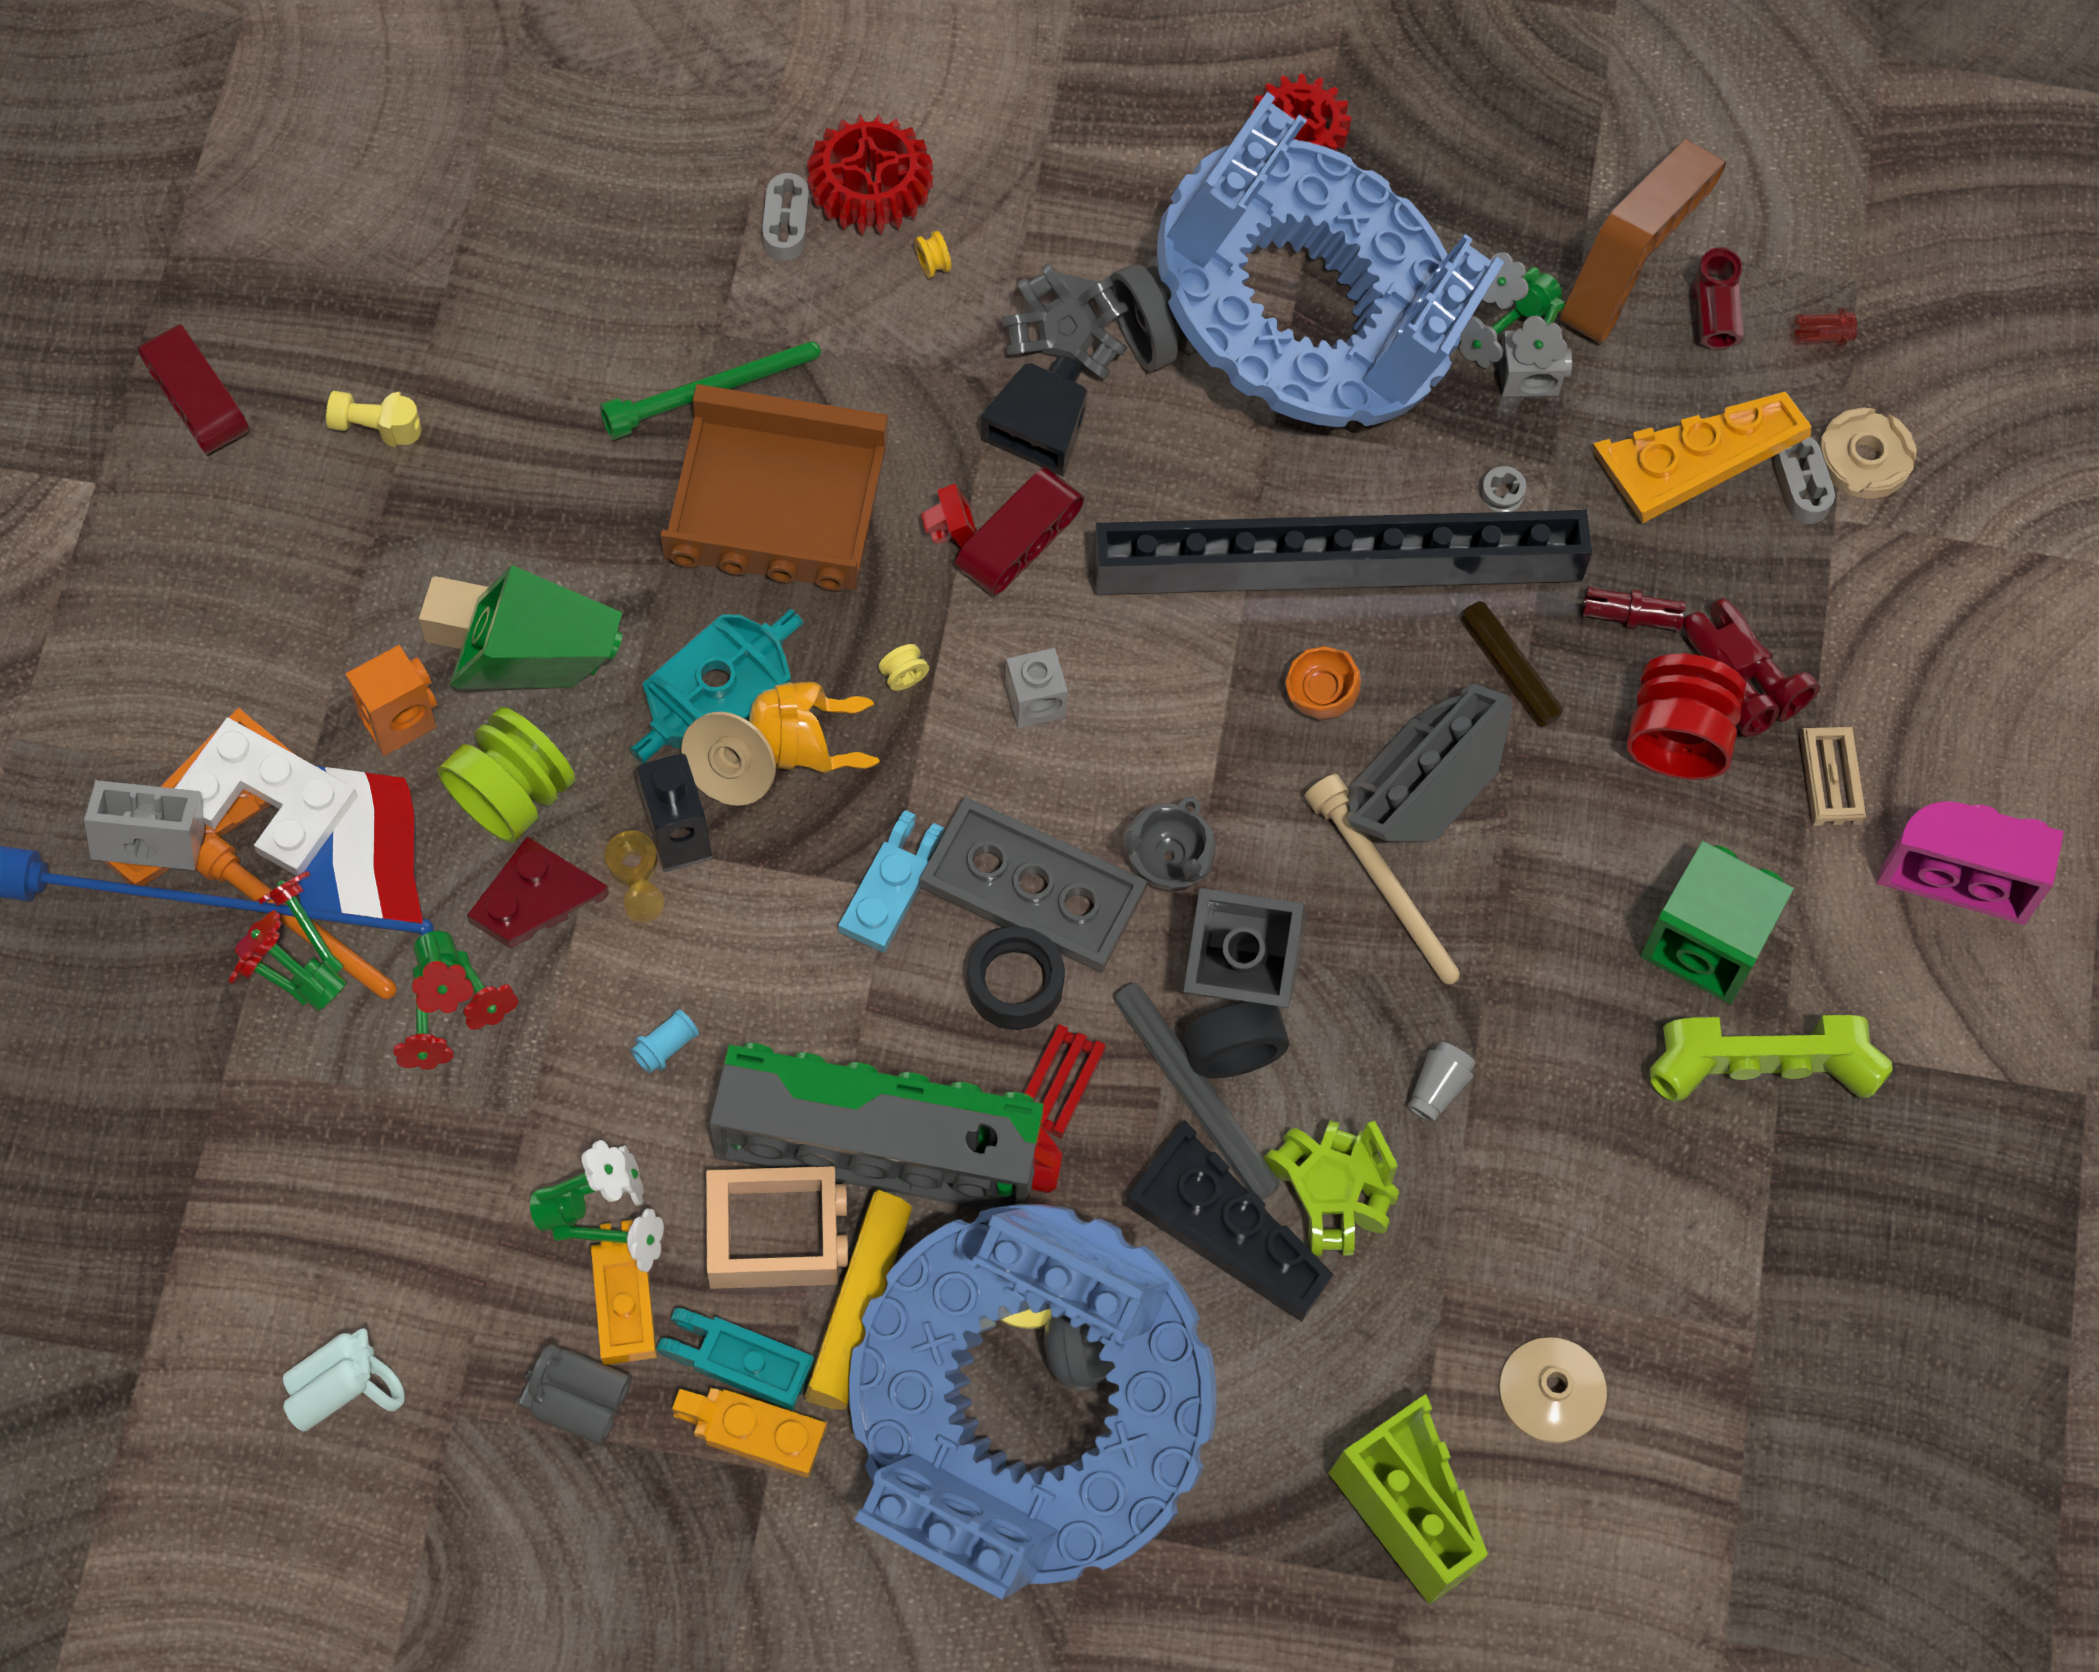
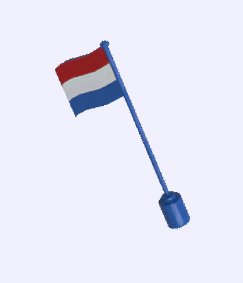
M316 766L354 787L358 797L304 871H309L311 875L299 882L304 890L299 894L300 902L308 917L315 920L419 933L421 936L434 931L432 922L428 919L423 920L415 880V813L411 793L405 778ZM0 846V898L30 902L37 892L42 893L44 891L46 883L263 913L276 910L280 915L294 917L288 905L277 907L274 903L267 902L261 905L258 901L52 874L48 873L47 863L41 862L38 851Z

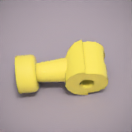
M333 390L330 394L326 410V425L328 429L346 431L351 426V423L378 429L382 441L396 448L397 444L409 445L414 443L421 434V424L416 405L410 398L401 396L400 392L391 393L384 399L381 405L354 403L352 394Z

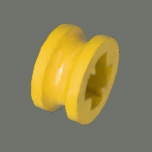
M938 230L932 232L929 239H924L922 236L914 239L915 251L920 267L928 279L934 277L937 270H942L944 273L952 270L947 245Z

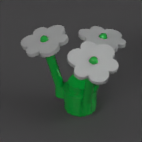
M1504 252L1496 253L1491 261L1499 257L1504 261V264L1482 299L1487 303L1496 302L1501 309L1510 308L1514 300L1516 307L1491 327L1484 325L1479 318L1471 316L1461 333L1460 351L1467 360H1477L1481 367H1489L1492 362H1497L1503 357V349L1498 343L1497 335L1524 315L1529 318L1525 320L1523 329L1515 330L1512 335L1513 342L1518 345L1515 350V356L1522 364L1530 365L1536 363L1539 368L1546 369L1551 366L1553 360L1562 359L1567 352V344L1560 338L1561 328L1554 323L1558 313L1565 306V302L1561 300L1562 291L1560 284L1551 275L1540 273L1536 267H1531L1525 272V266L1521 262H1513L1509 254Z

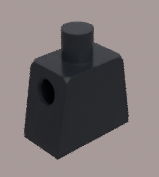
M1061 355L1056 358L1049 371L1032 363L1024 364L984 411L981 422V441L1039 467H1046L1053 473L1063 477L1086 412L1088 390L1076 383L1082 372L1079 363L1070 357Z
M680 753L637 766L638 790L663 872L713 859L704 810L686 754ZM681 827H686V830L691 832L682 838L670 837L674 830Z

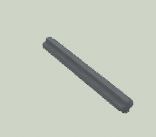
M1131 983L1122 988L1116 994L1115 1001L1117 1006L1248 1191L1252 1189L1262 1200L1273 1195L1279 1189L1280 1183L1278 1178L1206 1077L1194 1072L1189 1053L1138 983Z

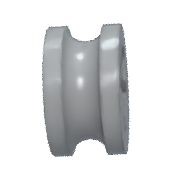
M1499 466L1490 470L1483 482L1481 491L1482 501L1493 512H1513L1517 510L1523 503L1527 488L1525 478L1521 472L1508 466ZM1503 483L1510 484L1512 486L1511 493H1507L1504 498L1495 495L1497 487L1500 488Z

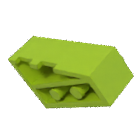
M1425 1394L1345 1449L1329 1471V1475L1424 1599L1431 1605L1470 1577L1488 1556V1552L1464 1490L1459 1491L1448 1462L1451 1456L1445 1441L1440 1442L1430 1416L1432 1407L1427 1394Z

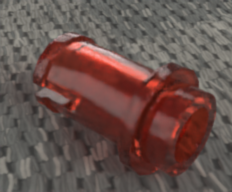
M1839 308L1837 313L1796 314L1795 324H1799L1800 327L1794 328L1797 344L1838 341L1840 346H1846L1848 341L1856 340L1857 317L1855 312H1847L1846 308Z

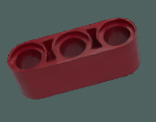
M181 324L137 346L140 357L151 376L206 455L250 432L249 426L238 405Z
M1046 467L1040 469L966 542L956 558V567L993 596L1000 594L1076 518L1084 504L1085 497Z

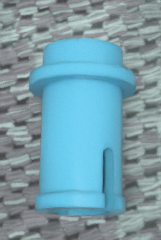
M678 1009L648 1036L639 1035L635 1039L636 1045L630 1051L636 1062L647 1073L651 1074L656 1069L662 1071L666 1068L665 1061L692 1038H696L699 1035V1031L693 1021L683 1011Z

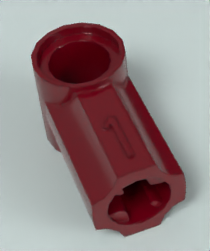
M1722 247L1712 248L1705 252L1692 283V292L1697 300L1700 344L1708 346L1710 350H1727L1729 347L1741 344L1744 337L1739 286L1743 265L1740 257L1735 252ZM1710 275H1718L1722 277L1724 280H1716L1712 278Z

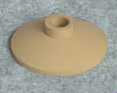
M727 712L708 713L696 719L683 736L681 753L687 756L695 785L709 797L728 805H748L762 798L772 786L776 772L772 748L761 731L746 719Z
M1547 1337L1527 1342L1512 1353L1501 1372L1499 1395L1507 1417L1518 1430L1537 1441L1559 1444L1571 1442L1584 1436L1596 1425L1605 1408L1607 1387L1600 1366L1585 1349L1565 1339ZM1550 1377L1560 1378L1565 1384V1391L1561 1393L1551 1391L1547 1386V1379Z

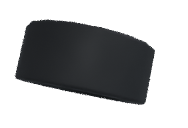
M1010 926L994 930L982 938L970 954L967 970V990L972 1006L984 1020L998 1028L1022 1030L1039 1025L1052 1016L1062 999L1065 967L1061 952L1049 937L1033 928ZM1013 952L1028 954L1038 960L1044 967L1046 974L1045 988L1040 996L1033 1001L1021 1004L1003 1002L994 997L986 985V969L991 961L1000 955Z
M1249 1002L1227 1005L1204 1014L1185 1029L1184 1035L1194 1072L1200 1076L1213 1079L1233 1077L1263 1068L1278 1060L1288 1051L1289 1039L1279 1008Z

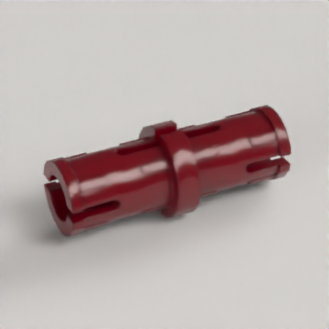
M1587 586L1583 601L1585 607L1583 606L1582 617L1625 622V628L1636 629L1637 625H1644L1680 632L1684 620L1682 611H1685L1686 603L1682 600L1674 601L1642 596V590L1632 589L1629 594Z

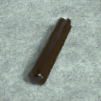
M1477 601L1468 606L1463 611V623L1540 726L1546 727L1558 720L1563 712V707L1487 604L1483 601Z

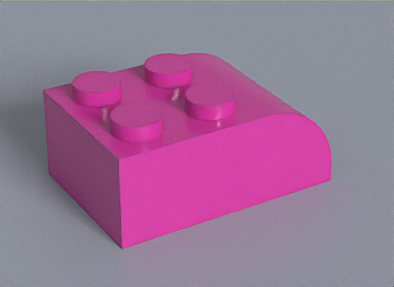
M1952 801L1936 802L1923 807L1910 818L1884 861L1878 875L1877 884L2025 925L2053 887L2064 831L2050 828L2045 822L2038 819H2018L2000 814L1996 809L1987 805L1977 804L1971 806Z

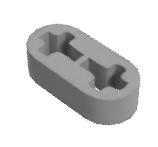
M782 173L775 176L769 182L766 190L762 227L764 249L769 256L780 261H789L797 258L803 252L806 244L809 189L806 181L797 174ZM785 192L794 193L791 200V209L783 208L782 199L785 196ZM782 225H788L790 229L787 242L778 241Z
M1809 437L1776 454L1773 462L1790 514L1800 522L1815 524L1822 521L1828 515L1835 499V492L1821 448L1817 441ZM1791 451H1795L1799 458H1806L1802 471L1796 458H1788ZM1806 486L1812 499H1820L1817 506H1813L1810 499H1802Z

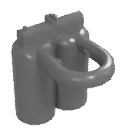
M551 1344L546 1348L544 1347L534 1370L527 1371L528 1374H526L525 1380L528 1383L522 1396L518 1398V1405L530 1410L532 1417L603 1445L614 1424L616 1412L620 1409L628 1394L632 1376Z

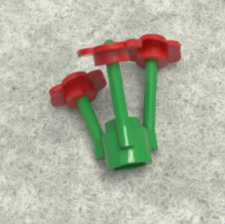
M306 871L287 882L279 881L277 888L257 901L262 905L272 899L277 907L286 902L322 962L319 963L312 957L301 966L276 944L279 938L277 930L281 925V921L279 920L280 914L273 910L261 921L255 922L248 930L247 935L237 944L235 953L238 955L239 961L228 982L236 984L241 976L251 979L256 972L290 993L302 1006L308 1003L318 1012L342 990L347 982L338 974L344 965L330 952L296 897L304 891L299 882L311 875L309 871ZM267 952L293 974L291 980L262 963Z
M444 931L425 933L414 943L413 950L418 964L412 969L414 976L412 990L416 994V1034L406 1038L405 1043L396 1044L393 1047V1054L397 1056L396 1063L403 1068L419 1066L421 1069L430 1070L436 1068L437 1064L448 1063L454 1058V1051L447 1047L445 1039L436 1038L434 1035L428 1034V1013L435 1012L438 1009L443 1013H452L457 1009L458 1002L468 1000L474 991L475 995L471 999V1003L463 1009V1014L466 1017L467 1027L470 1030H478L486 1024L492 1026L501 1022L504 1014L514 1010L519 1002L510 985H502L499 988L492 986L485 988L471 967L467 952L457 951L453 937Z

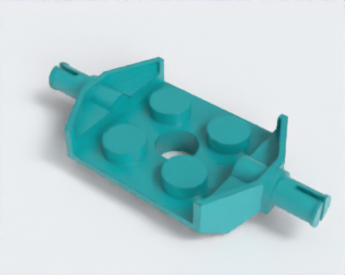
M788 609L782 617L769 626L766 622L760 625L742 615H720L642 683L644 697L652 720L649 723L651 731L629 748L632 755L641 764H644L663 746L670 745L681 749L683 736L688 727L696 719L708 713L727 712L747 719L750 716L752 703L760 693L773 689L776 685L791 682L788 664L781 646L785 639L799 627L803 626L800 616L795 614L794 610ZM714 669L724 670L730 675L728 682L720 687L708 686L702 679L707 672Z

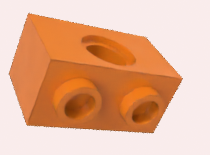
M400 645L345 673L359 718L383 756L437 728L432 709L437 707L438 704L428 686L432 684L431 679L419 658L415 657L409 660Z

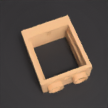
M835 1166L706 1170L707 1275L710 1289L838 1285V1267H848L847 1235H837V1216H847L846 1184H836ZM822 1191L823 1256L731 1259V1194Z

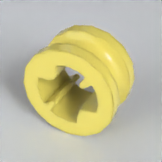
M907 644L894 649L879 663V670L884 676H889L887 684L893 691L904 690L915 685L929 671L928 663L924 659H919L920 650L915 644Z

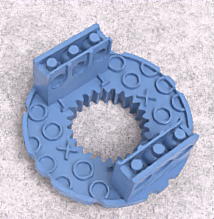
M1267 92L1232 143L1203 158L1193 171L1194 175L1187 174L1171 196L1173 204L1169 205L1162 216L1157 243L1160 278L1171 290V298L1168 301L1169 306L1180 328L1203 359L1211 367H1218L1224 370L1230 378L1231 385L1245 395H1255L1263 398L1269 404L1270 409L1297 420L1332 427H1345L1352 420L1359 421L1365 426L1389 421L1417 406L1431 391L1430 386L1435 387L1447 373L1452 364L1449 356L1458 347L1463 329L1495 279L1504 261L1499 257H1496L1493 261L1489 260L1470 246L1473 239L1466 234L1451 252L1447 254L1437 234L1425 217L1410 200L1395 195L1389 186V182L1373 170L1365 171L1358 168L1350 157L1327 147L1293 140L1307 120L1301 115H1298L1296 120H1294L1272 104L1275 97ZM1273 241L1278 248H1283L1286 242H1290L1293 250L1296 252L1306 247L1309 250L1310 258L1313 260L1321 256L1325 258V268L1327 270L1337 269L1340 272L1338 282L1351 286L1352 289L1347 294L1348 298L1358 301L1357 305L1353 308V314L1360 317L1354 324V329L1357 331L1356 334L1352 335L1346 343L1340 339L1330 347L1325 340H1321L1316 347H1313L1308 337H1304L1300 342L1294 340L1292 330L1278 331L1275 318L1264 319L1262 317L1264 306L1250 301L1255 293L1254 290L1243 286L1249 278V273L1242 270L1248 262V258L1245 255L1252 253L1257 245L1265 249Z
M1018 1204L997 1207L979 1212V1216L972 1223L963 1222L961 1219L948 1223L922 1239L894 1265L886 1276L888 1282L887 1290L881 1297L871 1299L864 1313L862 1323L865 1326V1338L859 1346L853 1349L851 1358L849 1401L855 1438L860 1440L868 1450V1460L865 1468L874 1484L863 1509L858 1511L854 1521L1001 1600L1028 1584H1048L1077 1579L1083 1575L1084 1570L1088 1566H1095L1105 1570L1136 1553L1158 1536L1177 1515L1178 1497L1182 1492H1189L1194 1489L1204 1468L1200 1460V1451L1205 1442L1212 1440L1217 1408L1216 1377L1210 1346L1202 1343L1197 1336L1196 1328L1200 1320L1199 1315L1186 1291L1170 1269L1145 1245L1141 1247L1129 1245L1122 1236V1230L1102 1219H1096L1089 1223L1084 1222L1076 1216L1073 1209L1043 1204ZM1029 1309L1032 1313H1039L1050 1309L1052 1316L1056 1318L1066 1315L1071 1318V1326L1074 1328L1088 1324L1090 1328L1087 1340L1089 1342L1100 1341L1105 1346L1099 1354L1102 1361H1113L1115 1368L1106 1375L1107 1381L1119 1385V1391L1109 1396L1108 1399L1109 1403L1118 1408V1412L1105 1418L1104 1423L1110 1431L1096 1438L1097 1447L1085 1452L1081 1459L1067 1466L1060 1465L1048 1472L1045 1466H1038L1027 1472L1025 1463L1022 1461L1007 1467V1454L1003 1451L993 1456L988 1453L991 1443L989 1437L976 1439L973 1434L979 1425L978 1420L965 1418L964 1411L972 1405V1401L960 1395V1389L970 1384V1378L960 1372L961 1367L970 1365L974 1361V1358L967 1349L981 1345L983 1339L980 1333L993 1329L996 1326L995 1321Z

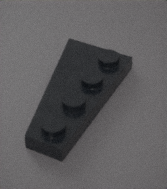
M1184 1120L1127 1196L1125 1206L1303 1322L1330 1283L1333 1273L1287 1225L1281 1226L1265 1210L1266 1204L1252 1189L1248 1192L1229 1172L1230 1166L1215 1151L1211 1154L1196 1138L1197 1132Z

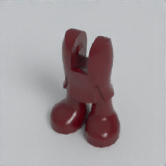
M1721 598L1711 605L1710 612L1715 626L1700 611L1693 612L1684 618L1683 627L1686 636L1695 650L1701 656L1714 659L1731 667L1746 682V694L1744 704L1741 707V719L1736 725L1743 736H1756L1766 732L1773 726L1777 717L1781 722L1789 720L1803 710L1819 693L1821 686L1809 673H1796L1787 677L1772 661L1774 654L1760 643L1742 613L1726 598ZM1755 678L1765 694L1757 693L1749 683V680Z

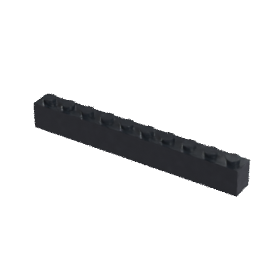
M1587 510L1107 522L1096 523L1093 552L1096 594L1583 581L1592 556V546Z

